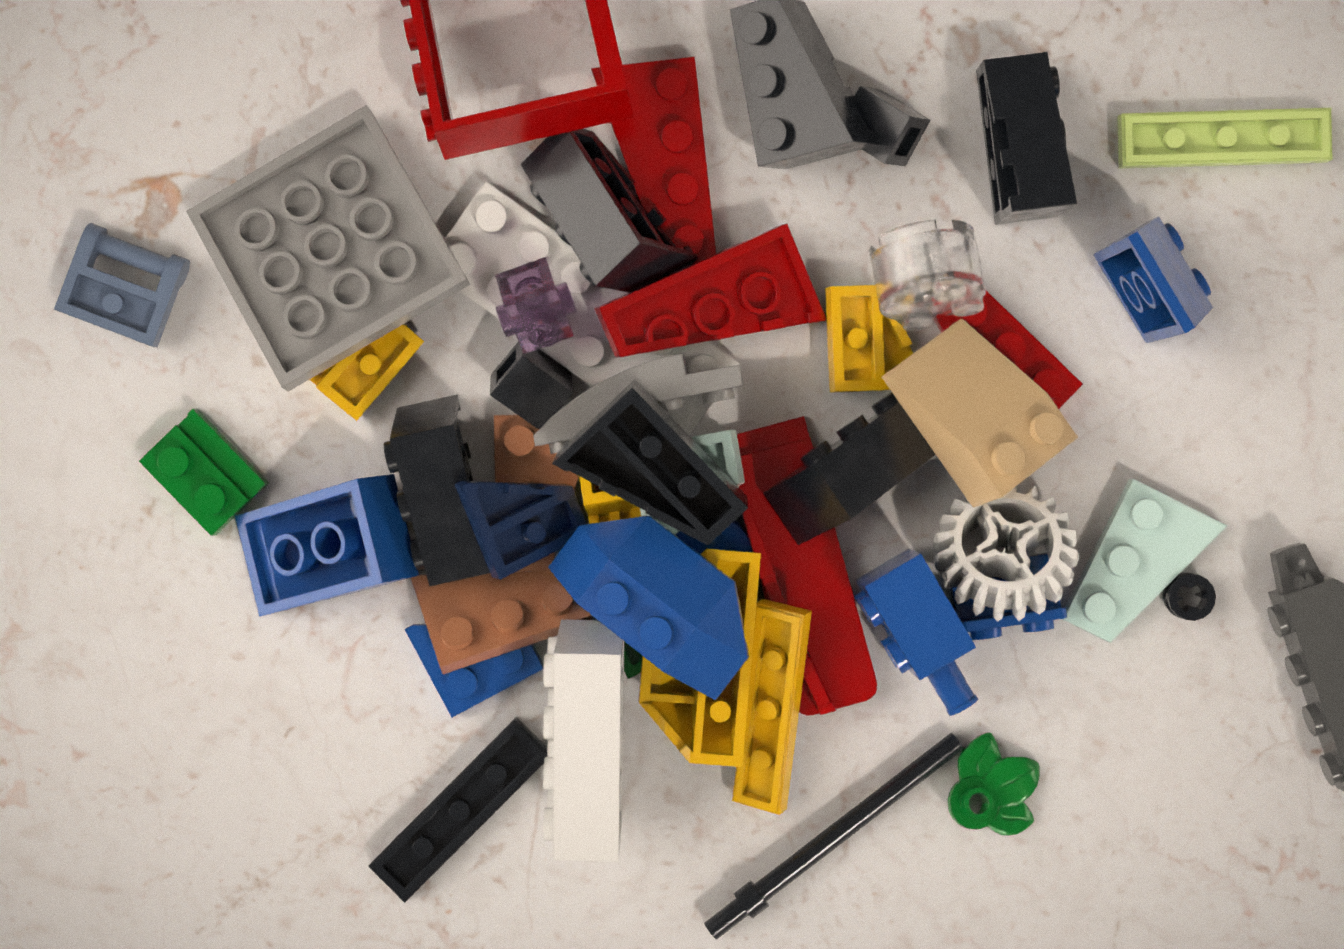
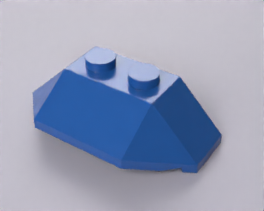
M652 516L579 525L548 567L578 605L661 671L714 700L721 695L749 658L736 582Z

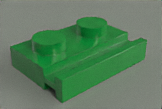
M192 409L187 413L188 416L178 425H175L139 462L210 536H216L269 482L198 409Z

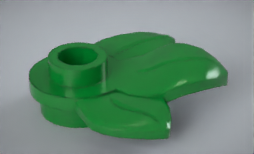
M987 732L977 736L964 748L958 758L959 781L953 785L948 795L949 813L958 825L967 829L977 830L988 827L999 835H1017L1034 822L1033 815L1024 801L1032 795L1038 786L1040 777L1039 763L1027 757H1006L1002 759L998 744L992 733ZM975 793L982 800L981 808L976 813L969 806L970 798Z

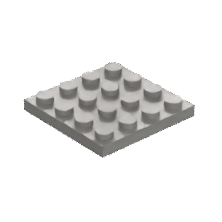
M367 105L186 211L278 382L288 392L471 285L374 114Z

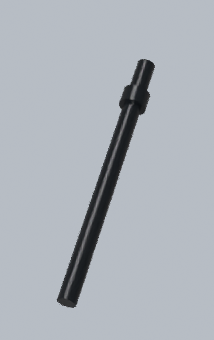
M951 732L754 884L750 880L734 893L736 899L704 922L710 934L717 940L748 915L753 919L769 907L767 901L963 751L964 748Z

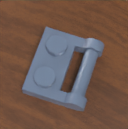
M89 223L81 235L54 310L158 348L178 291L187 278L190 260L175 254L171 255L170 258L110 236L106 228ZM102 254L160 276L156 291L93 268L97 257Z

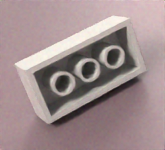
M561 620L558 636L548 638V651L544 656V687L554 688H548L547 706L544 707L543 734L544 739H548L547 757L544 759L543 787L544 790H548L547 808L544 809L543 838L544 841H553V861L619 862L623 807L624 640L598 620Z

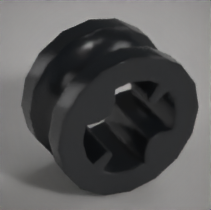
M1180 573L1163 590L1165 607L1171 614L1184 620L1196 621L1203 619L1211 613L1215 605L1216 594L1213 585L1208 579L1198 574ZM1197 585L1200 588V592L1195 593V596L1201 597L1198 606L1185 605L1181 609L1177 602L1183 600V597L1177 596L1180 587L1193 588Z

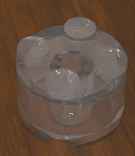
M935 219L923 220L896 227L878 237L880 247L876 249L871 245L869 253L879 310L883 316L902 321L904 330L917 331L931 327L934 324V319L952 314L955 316H970L984 309L983 297L986 294V287L975 230L970 224L960 220H952L953 229H937Z

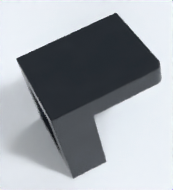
M860 86L855 94L857 102L854 104L868 130H873L880 145L862 150L884 164L906 166L931 120L882 90Z
M524 337L517 342L490 376V396L537 429H540L573 393L572 373Z

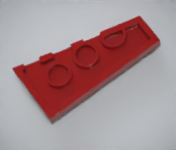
M695 57L623 64L633 117L610 122L628 172L635 181L633 185L641 205L648 213L657 207L667 219L660 228L676 247L683 249L688 245L698 256V259L694 262L696 263L716 254ZM600 67L591 68L596 85H604Z
M787 223L778 225L594 308L615 357L631 356L827 320Z

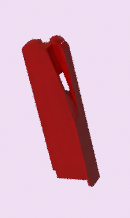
M802 416L738 433L737 438L745 482L739 488L747 495L748 509L742 513L752 552L761 553L759 580L764 598L812 611L799 712L806 716L823 715L834 712L838 708L867 701L876 694L877 680L835 527L798 545L763 494V492L804 465L800 457L813 449L805 418Z

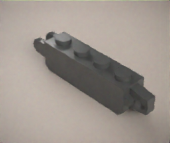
M1291 544L1270 553L1276 590L1268 592L1272 606L1268 607L1267 613L1274 632L1278 637H1284L1290 656L1285 657V666L1289 677L1295 686H1301L1307 703V705L1302 707L1305 723L1313 736L1318 735L1324 755L1319 756V762L1323 774L1331 786L1336 785V788L1344 791V583L1334 578L1322 576L1306 544Z

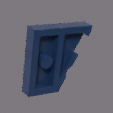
M460 481L454 484L491 576L499 580L562 549L579 525L587 524L574 489L570 485Z

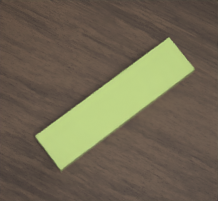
M1331 108L1121 113L1117 117L1119 169L1327 163L1333 160Z

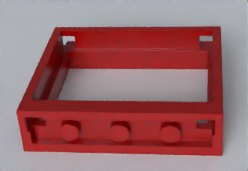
M400 0L402 7L410 6L412 18L404 19L403 23L410 50L419 51L420 63L412 64V72L419 96L427 95L429 108L420 110L427 141L437 140L444 160L633 117L628 87L607 0H585L604 85L453 119L430 0Z

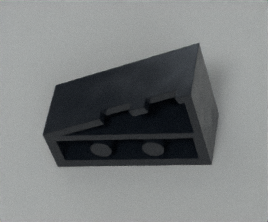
M1047 52L983 60L976 69L995 225L1058 217L1075 206L1077 199L1066 149L1065 125L1062 118H1060L1057 103L1060 93L1056 66L1050 67Z
M579 129L549 136L520 164L532 182L530 184L532 194L548 208L556 221L554 224L555 231L565 243L573 248L581 261L579 264L581 273L594 286L629 293L690 266L698 259V256L688 245L683 249L676 247L660 228L667 219L657 207L648 213L634 197L629 188L635 181L593 131Z
M635 379L560 449L552 462L553 465L566 472L568 470L599 486V489L612 496L616 495L645 510L646 514L706 545H709L748 509L747 495Z
M892 392L871 406L876 413L874 416L866 420L862 414L836 431L840 438L837 442L830 446L826 440L800 457L804 465L763 492L798 545L852 519L936 455Z

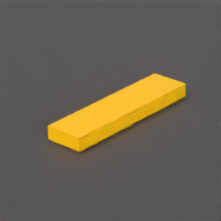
M762 599L756 605L743 767H736L732 801L780 815L787 810L812 611Z

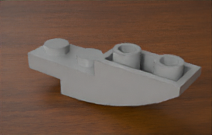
M681 353L652 360L624 370L591 387L554 414L533 435L535 446L549 444L550 454L557 453L634 379L665 411L682 408L681 397L702 394L703 404L735 398L733 388L744 385L740 364L688 374L685 355Z

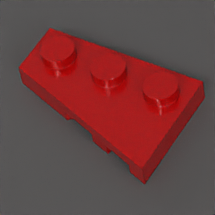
M971 275L931 314L940 332H943L962 318L1046 391L1058 409L1083 385Z

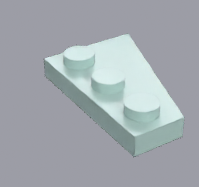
M1129 479L1065 606L1067 618L1063 620L1111 643L1227 525L1135 479Z

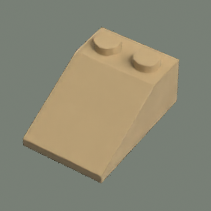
M962 318L882 376V379L973 508L1003 497L1078 438L1048 393Z

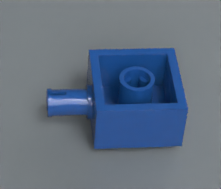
M908 548L855 580L861 592L854 595V598L868 622L872 623L874 627L881 624L888 637L880 642L894 666L902 674L909 670L919 680L928 677L945 705L949 716L958 714L976 703L978 697L972 692L955 662L956 659L975 649L976 646L922 554Z

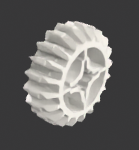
M1016 486L1003 497L974 508L967 498V503L955 498L950 506L951 515L943 514L939 520V530L941 532L934 536L933 548L939 552L934 558L935 568L939 571H945L941 579L944 589L957 587L954 597L957 604L966 602L970 598L974 600L972 611L976 616L982 613L985 606L994 608L993 616L997 622L1003 618L1004 611L1012 609L1013 615L1020 621L1025 617L1027 605L1040 615L1045 611L1046 599L1057 603L1063 594L1061 586L1068 587L1073 581L1074 572L1071 568L1077 566L1079 559L1078 550L1073 548L1076 546L1078 539L1076 530L1067 529L1070 522L1068 512L1054 513L1056 508L1054 496L1042 502L1037 501L1038 490L1036 486L1030 488L1026 495L1017 493L1018 486ZM979 527L983 532V543L976 546L975 553L966 557L962 544L967 536ZM1044 544L1049 561L1038 573L1033 575L1029 569L1031 562L1029 557L1035 554L1037 547ZM1006 547V553L1010 548L1015 551V555L1013 553L1005 554V549L1001 553L996 548ZM990 577H1000L1005 581L995 580Z

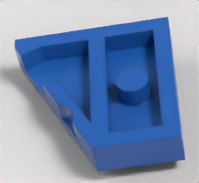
M413 624L404 629L451 718L544 669V663L534 645L531 644L442 674L427 626L424 624Z

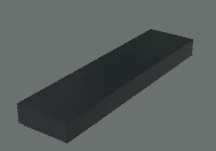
M515 717L368 867L405 903L544 764L548 747Z

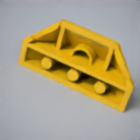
M705 549L700 554L736 582L749 658L721 695L714 700L664 673L642 656L638 702L689 763L743 767L761 553Z

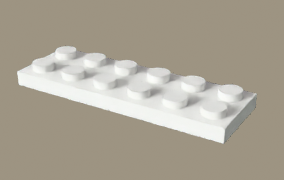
M485 181L445 237L447 244L471 284L460 290V292L592 387L624 370L652 360L681 353L685 355L688 374L740 364L709 341L631 356L615 357L594 308L621 297L628 292L605 287L599 288L591 284L581 273L579 268L581 261L573 248L565 243L555 230L487 181ZM702 394L681 397L682 408L666 411L689 436L713 404V402L703 404Z

